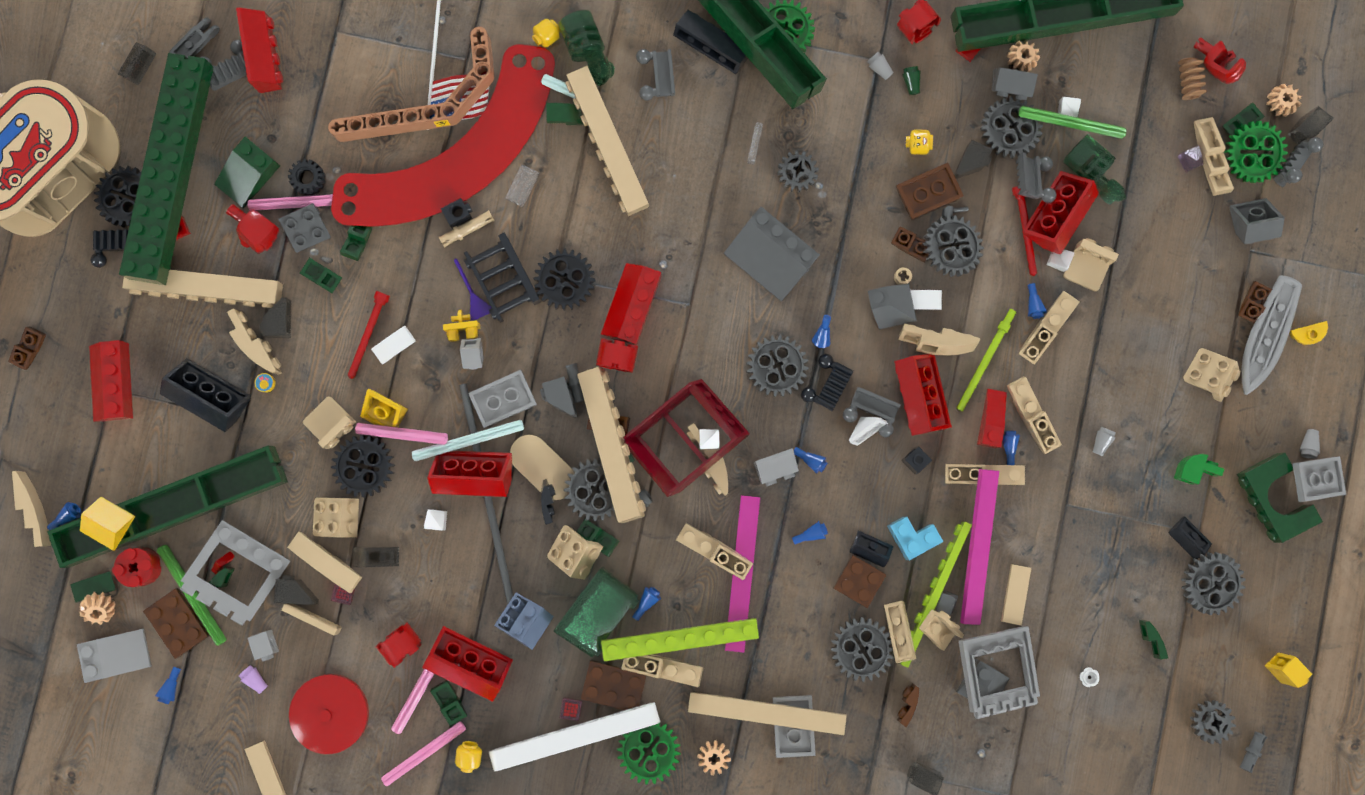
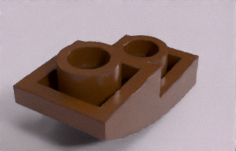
M899 227L891 242L892 245L924 263L929 256V253H923L927 249V246L922 245L925 240L917 237V234Z
M1253 281L1241 305L1238 316L1255 323L1257 318L1264 312L1266 307L1263 304L1273 289Z
M30 326L25 327L19 344L14 345L8 362L23 370H27L38 354L46 334Z
M913 683L911 686L908 685L903 691L902 700L907 703V706H903L897 714V721L905 727L910 723L918 703L919 687Z

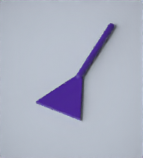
M455 258L454 262L470 293V321H475L489 314V310L492 307L474 294L458 260Z

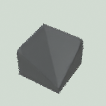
M943 591L936 611H943L950 616L954 611L958 595Z

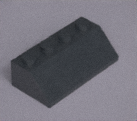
M188 358L166 374L161 381L160 395L223 432H226L237 422L251 399V395Z

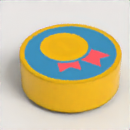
M261 373L255 379L256 389L264 393L272 391L276 385L275 378L267 373Z

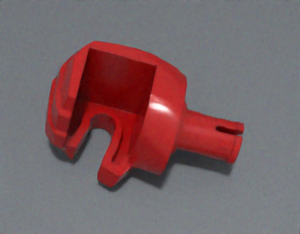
M1202 37L1198 39L1199 43L1196 41L1193 48L1206 55L1203 64L1212 76L1225 84L1234 83L1241 78L1246 70V62L1243 58H1240L1230 70L1225 69L1228 63L1236 58V54L1233 50L1227 51L1223 41H1219L1214 46Z
M232 204L227 209L226 214L239 222L236 232L242 246L246 248L251 247L258 254L268 251L273 246L279 233V228L256 210H251L246 214L236 207L235 204Z

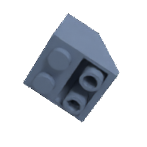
M515 593L494 626L533 650L554 616L543 607Z

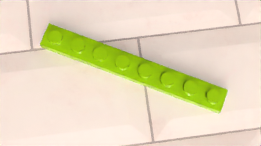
M961 522V524L956 525L953 532L955 538L953 542L950 541L945 550L947 552L945 560L942 559L937 569L940 570L938 576L933 577L930 583V588H932L930 594L925 595L922 601L924 607L921 613L918 612L914 619L916 625L913 631H910L915 652L924 634L919 627L929 612L935 609L972 525L967 522ZM912 660L901 662L900 664L908 668Z
M752 618L601 640L603 660L610 661L759 639L757 620Z

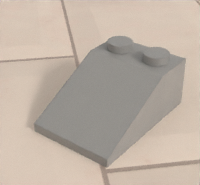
M144 628L77 644L84 683L152 667Z

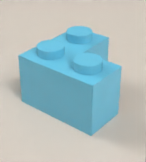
M902 517L887 525L905 560L910 561L943 542L933 524H929L916 532L908 517Z

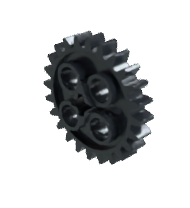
M119 166V171L112 168L111 175L105 172L106 179L99 178L102 185H95L99 188V191L93 193L98 196V198L94 199V202L99 204L95 208L101 211L100 216L105 217L107 222H112L115 226L118 224L125 228L126 224L130 226L133 210L131 212L128 210L130 206H134L135 202L113 194L111 191L114 190L136 199V190L138 189L142 173L138 168L135 167L133 169L127 166L125 170L124 167ZM123 181V186L118 188L119 183ZM116 199V203L111 206L112 200Z
M564 248L563 254H560L558 249H556V255L549 252V259L543 256L542 258L545 263H538L541 269L535 270V273L539 276L533 278L534 281L539 282L534 285L535 289H540L537 292L538 296L544 295L541 300L543 302L549 300L547 304L549 307L554 303L556 310L561 305L563 311L566 310V306L573 310V304L580 307L579 301L581 300L586 303L585 296H592L588 290L595 289L590 283L596 282L595 278L590 277L595 272L589 271L592 264H586L588 259L585 257L581 260L582 254L579 252L575 256L573 249L568 254L566 248ZM559 263H565L566 269L563 271H558L557 265ZM552 270L556 272L563 278L567 276L568 280L571 283L579 286V289L574 288L571 284H569L566 281H564L562 284L561 279L558 276L551 274L550 271ZM577 272L583 274L582 279L579 281L573 279V275ZM549 279H555L556 285L553 287H548L547 281ZM567 288L573 290L572 295L569 297L563 296V291Z
M360 435L359 440L356 436H353V442L346 439L347 446L339 445L341 452H334L338 455V458H332L336 465L331 466V468L336 469L332 476L338 477L335 482L336 484L342 483L341 490L348 488L346 494H351L354 491V497H358L361 492V496L366 498L367 492L370 496H374V490L377 493H381L380 486L387 488L385 481H392L388 475L395 473L390 470V467H394L395 464L390 463L394 456L387 455L391 449L384 450L386 443L378 445L380 439L376 438L372 442V436H368L365 439L364 435ZM355 450L360 452V457L357 460H354L352 457V453ZM373 454H377L379 457L376 464L371 462ZM347 461L378 467L380 470L374 471L347 465ZM353 468L355 470V476L352 479H350L348 477V471ZM369 473L374 475V480L371 483H368L366 480V476Z

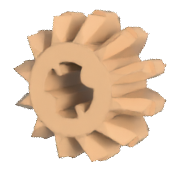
M1024 40L1023 44L1017 41L1015 45L1010 47V52L1007 54V57L1010 59L1008 65L1013 64V70L1019 68V71H1024L1025 69L1026 72H1030L1032 68L1037 66L1036 61L1040 59V56L1037 55L1039 48L1034 49L1035 44L1031 43L1028 45L1027 40Z
M1281 84L1279 87H1274L1267 96L1269 101L1266 105L1272 107L1269 112L1275 111L1276 116L1282 114L1283 117L1295 113L1301 105L1298 100L1302 96L1297 95L1299 89L1293 90V84L1288 86Z
M95 592L92 595H86L79 606V613L81 617H84V622L91 621L92 625L95 622L99 625L103 621L109 622L115 613V601L111 600V595L104 596L103 592L100 595H97Z
M716 740L713 742L714 746H711L708 741L706 742L707 749L702 746L700 747L701 752L704 754L700 753L697 755V758L702 759L698 764L699 766L705 765L703 769L705 773L711 769V775H714L717 769L718 773L722 774L720 767L728 769V765L725 762L731 761V758L726 756L730 751L729 749L723 750L725 747L724 743L717 747ZM713 754H717L715 762H712L711 758L709 759Z

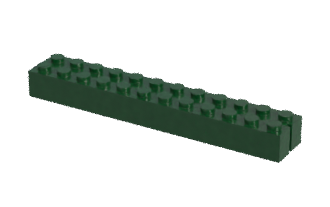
M698 0L792 109L806 102L807 98L809 100L822 91L827 78L758 0Z
M997 0L955 7L950 18L953 32H957L955 34L957 50L962 52L1015 43L1017 41L1021 42L1174 16L1184 7L1183 0Z
M168 53L119 275L129 280L160 285L167 284L214 68L205 58L188 56L187 58L185 55Z
M269 445L116 504L135 516L116 549L288 483L283 466H278L281 461L276 447ZM81 518L47 531L60 568L73 567L113 550L80 531Z

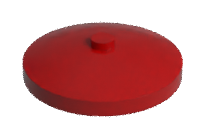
M338 674L320 675L304 683L295 693L289 708V722L295 738L305 748L319 754H335L351 747L362 736L369 717L368 702L361 688L351 679Z

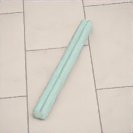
M522 420L449 440L445 445L435 444L412 451V458L414 461H419L524 430Z

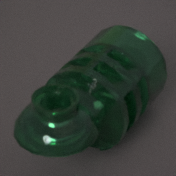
M579 10L562 18L559 21L558 27L572 61H586L597 86L605 84L614 75L615 68L613 63L608 61L603 53L605 45L591 11Z
M1086 134L1062 162L1080 177L1094 180L1095 184L1101 189L1098 195L1106 203L1111 205L1114 201L1118 202L1127 199L1123 186L1116 180H1109L1103 175L1115 162V156L1093 137ZM1092 155H1095L1087 165L1084 164Z

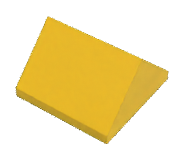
M368 389L360 417L374 425L399 427L408 409L382 394Z
M100 497L81 514L80 531L114 551L135 516L104 497Z

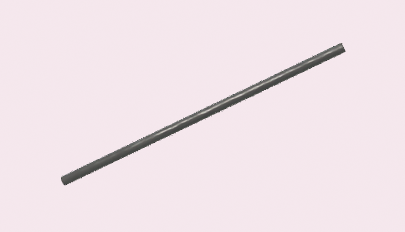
M461 384L459 387L469 433H477L467 384ZM480 443L472 445L474 452H482ZM484 496L508 605L513 598L511 582L492 496Z

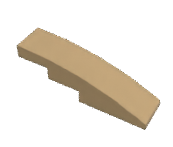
M1213 117L1194 121L1197 144L1212 194L1216 196L1231 193L1234 187L1228 175L1230 167L1223 153L1226 148Z
M13 471L15 510H23L25 529L33 528L34 547L51 546L47 533L49 531L47 519L35 487L26 472Z
M298 532L287 547L318 572L349 593H352L362 578L341 559L332 555L302 532Z

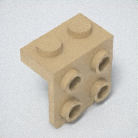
M1082 239L1076 244L1073 251L1074 256L1068 270L1064 271L1063 277L1095 292L1099 290L1109 265L1117 260L1119 254L1115 253L1110 247L1097 245L1096 241L1092 239Z
M1201 348L1183 378L1185 382L1211 392L1215 400L1222 402L1223 398L1229 395L1231 391L1230 386L1233 381L1238 379L1241 371L1237 361Z
M326 397L303 420V424L320 440L318 444L325 449L335 447L339 443V439L344 434H348L356 423L332 397Z
M315 498L313 535L320 537H357L359 499Z
M565 525L561 529L547 557L569 577L585 580L594 562L599 557L603 546L597 542L584 539L570 526Z

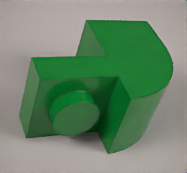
M1206 454L1190 455L1180 461L1174 479L1191 485H1198L1203 473L1214 477L1223 476L1224 468L1218 467L1219 464L1216 462L1208 461V455Z

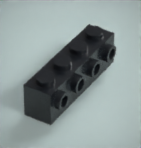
M687 9L676 23L673 36L732 73L737 74L747 61L748 57L727 33L704 20L698 14Z

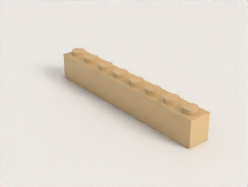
M588 66L567 74L568 81L565 84L569 93L573 91L575 95L573 99L577 110L581 109L583 115L580 118L584 127L588 126L590 129L588 136L591 143H596L598 147L596 154L599 160H603L606 165L603 168L607 178L611 177L614 183L611 187L615 196L619 195L621 199L618 203L622 212H626L630 216L648 208L649 203Z
M169 270L166 285L129 280L124 277L122 288L129 290V294L141 295L142 292L148 293V296L160 297L161 294L167 295V298L179 299V296L186 297V300L198 301V298H203L205 302L217 303V300H222L225 304L236 305V302H242L244 306L255 307V304H261L263 308L273 309L274 306L281 305L283 284L274 280Z
M600 367L578 373V379L618 523H626L645 517L644 511H646L643 500H640V486L635 481L633 475L635 474V468L633 463H630L628 457L630 450L623 439L625 432L618 421L620 414L613 403L615 396L612 389H609V375L607 371Z

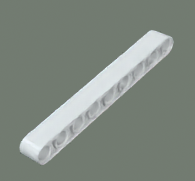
M655 702L499 747L489 751L493 770L499 771L660 723Z

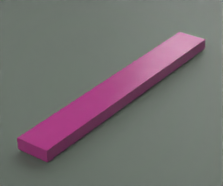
M979 469L960 619L962 624H981L999 471Z
M741 495L735 551L754 563L760 497ZM753 565L744 580L732 575L728 622L748 619ZM745 641L725 643V651L744 653Z

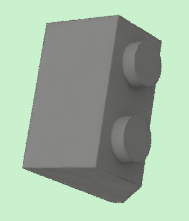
M793 448L754 462L760 483H765L766 486L777 483L776 479L784 477V480L795 477V472L799 471Z

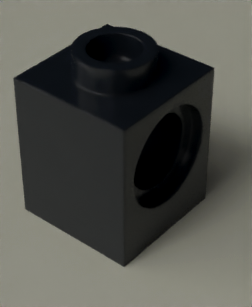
M461 198L441 208L452 229L472 219L470 213L473 211L469 203H464ZM457 209H462V215L455 217L454 212Z
M918 446L911 450L901 461L914 474H919L932 459Z

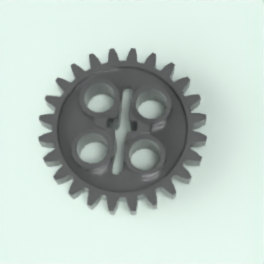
M1010 97L1008 102L1005 98H1002L1001 104L996 101L994 106L990 105L988 108L989 112L986 111L983 116L985 118L981 121L984 126L980 130L985 131V133L981 137L988 139L985 145H992L990 151L997 149L996 155L1003 152V158L1010 154V158L1013 159L1015 154L1019 156L1024 152L1027 155L1030 152L1029 149L1033 150L1036 147L1035 144L1039 143L1040 139L1037 137H1040L1043 133L1038 130L1043 125L1038 124L1040 121L1023 118L1018 115L1021 106L1027 105V100L1022 104L1019 99L1014 102L1013 97ZM1011 112L1017 113L1018 118H1013ZM995 121L1000 122L1002 124V128H998L995 125ZM1021 128H1026L1028 130V134H1024L1021 131ZM1005 137L1011 138L1012 144L1007 143Z
M947 215L944 219L941 217L937 222H933L931 224L932 227L927 229L929 234L924 235V238L928 241L922 244L927 246V249L923 253H929L926 260L933 261L930 266L936 265V272L942 269L943 275L949 272L950 277H953L955 274L959 277L969 273V270L975 269V265L980 263L977 258L983 256L979 252L984 249L983 246L979 245L983 239L977 238L980 232H974L976 226L970 227V220L964 223V217L957 220L956 215L952 218ZM957 232L962 235V239L958 237ZM940 235L944 237L945 242L940 239ZM964 242L968 243V245H960L957 248L955 247V245H959ZM950 244L952 246L943 250L938 249V247H947ZM962 250L966 253V257L963 256ZM944 253L949 256V260L945 258Z
M771 335L770 341L764 338V344L757 342L758 349L754 347L751 349L755 354L748 355L752 361L746 363V365L751 366L747 373L753 374L749 380H756L753 386L760 385L759 392L766 389V395L768 396L771 391L774 397H776L778 392H780L782 397H784L785 391L789 395L792 394L791 388L797 391V383L801 385L804 383L800 378L807 377L803 371L809 369V367L804 366L808 359L802 358L806 352H799L802 346L795 347L796 340L789 343V337L787 336L785 340H782L781 335H779L777 340H775L773 335ZM777 350H786L787 357L780 358L777 355ZM769 351L773 352L776 362L782 364L780 370L786 381H782L779 370L773 368L775 362ZM761 357H767L770 360V364L763 366L759 360ZM787 366L794 367L795 374L788 375L785 372V368ZM775 374L778 377V382L770 383L768 375Z
M595 458L593 464L588 459L586 460V466L581 462L578 463L580 469L578 470L573 467L572 469L575 474L568 473V477L571 480L564 482L569 485V488L563 489V491L569 492V495L564 497V499L571 500L567 506L574 505L572 512L580 511L578 517L580 518L585 514L587 521L590 516L593 517V521L597 520V516L604 520V514L609 518L612 517L610 511L615 512L610 492L605 491L603 488L606 477L602 462L598 464ZM592 471L596 474L595 482L587 480L586 475L588 472ZM601 475H604V479L597 489L600 492L595 493L589 505H586L585 503L592 493L590 488L595 487ZM579 488H583L587 492V496L584 499H580L577 496ZM596 498L603 500V507L600 509L596 508L593 504Z
M1207 552V557L1200 554V561L1194 558L1195 565L1188 564L1191 570L1183 572L1187 575V578L1182 579V581L1186 582V585L1181 588L1187 591L1183 594L1184 597L1189 598L1187 603L1191 604L1192 608L1203 614L1206 612L1209 615L1213 613L1220 615V610L1227 613V607L1233 609L1232 603H1239L1237 596H1243L1239 591L1245 588V586L1241 585V582L1246 580L1240 576L1244 573V571L1239 569L1241 565L1228 555H1221L1218 552L1214 554Z
M860 617L858 623L855 618H852L851 625L845 621V629L839 626L841 633H834L838 638L837 640H831L832 643L836 644V647L830 648L831 651L836 652V654L831 656L832 659H838L835 666H842L839 671L843 673L847 670L846 677L849 678L853 674L854 681L860 676L862 682L865 681L866 676L872 681L873 674L879 678L880 670L886 673L884 665L891 666L887 660L894 659V657L889 654V652L893 651V648L889 647L892 644L891 640H887L890 633H883L885 627L881 626L878 628L879 622L877 621L872 625L870 618L865 623L863 617ZM864 631L870 632V638L867 641L861 639V634ZM853 634H856L860 644L866 647L864 650L872 661L871 665L867 662L864 654L858 652L860 647L854 640ZM847 641H853L854 647L850 651H846L844 648V644ZM874 648L880 649V655L877 658L871 656V651ZM857 658H863L864 664L860 668H856L854 665Z

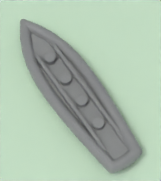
M1280 275L1272 287L1273 290L1263 304L1266 308L1257 318L1248 337L1241 368L1242 386L1245 395L1251 393L1266 380L1277 364L1285 347L1302 290V284L1292 277Z

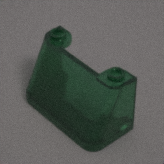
M601 567L553 632L591 658L594 655L598 657L602 652L601 640L608 638L629 608L633 610L640 601L637 599L639 594L607 569Z

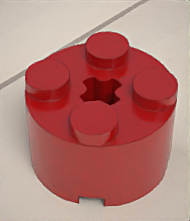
M917 0L912 8L909 10L907 8L899 14L901 19L897 23V27L911 44L913 42L917 44L933 32L931 28L934 25L938 27L941 17L927 1Z
M601 339L596 366L633 373L638 346L632 344L625 346L626 342L614 340V343H612L611 340Z
M143 547L128 548L117 556L112 572L122 585L140 587L155 582L160 576L162 566H160V557L154 550Z
M406 622L386 636L385 641H380L375 647L386 662L395 668L403 661L406 654L411 656L422 645V640L409 623Z

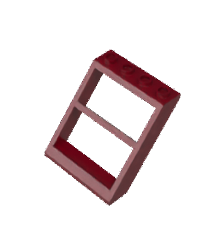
M700 379L689 382L626 434L623 439L638 463L660 487L662 492L669 497L683 491L748 437L750 433L709 386ZM691 394L731 439L709 459L704 457L668 414ZM663 417L703 462L680 483L640 437Z

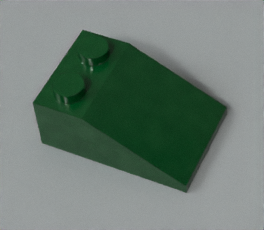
M244 137L231 152L214 185L244 209L248 204V200L252 199L280 165L248 138Z

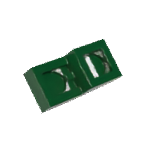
M1252 102L1222 127L1229 135H1236L1234 130L1241 129V125L1246 124L1248 126V122L1254 121L1255 123L1265 116Z
M546 103L547 123L583 125L580 118L583 115L581 109L577 110L575 104Z
M350 226L347 232L348 237L340 250V254L359 261L373 227Z
M310 257L299 273L332 294L342 280L341 276Z
M584 519L576 531L584 539L601 544L603 546L601 552L610 557L619 543L618 539Z
M228 567L222 569L209 581V584L216 588L227 587L235 568Z
M110 571L70 584L75 603L81 602L86 595H92L94 592L100 595L102 592L105 594L116 590Z
M1139 620L1142 639L1151 641L1154 658L1160 660L1168 659L1165 644L1156 628L1150 621Z
M448 680L431 688L430 692L440 706V711L450 726L467 717L460 699Z

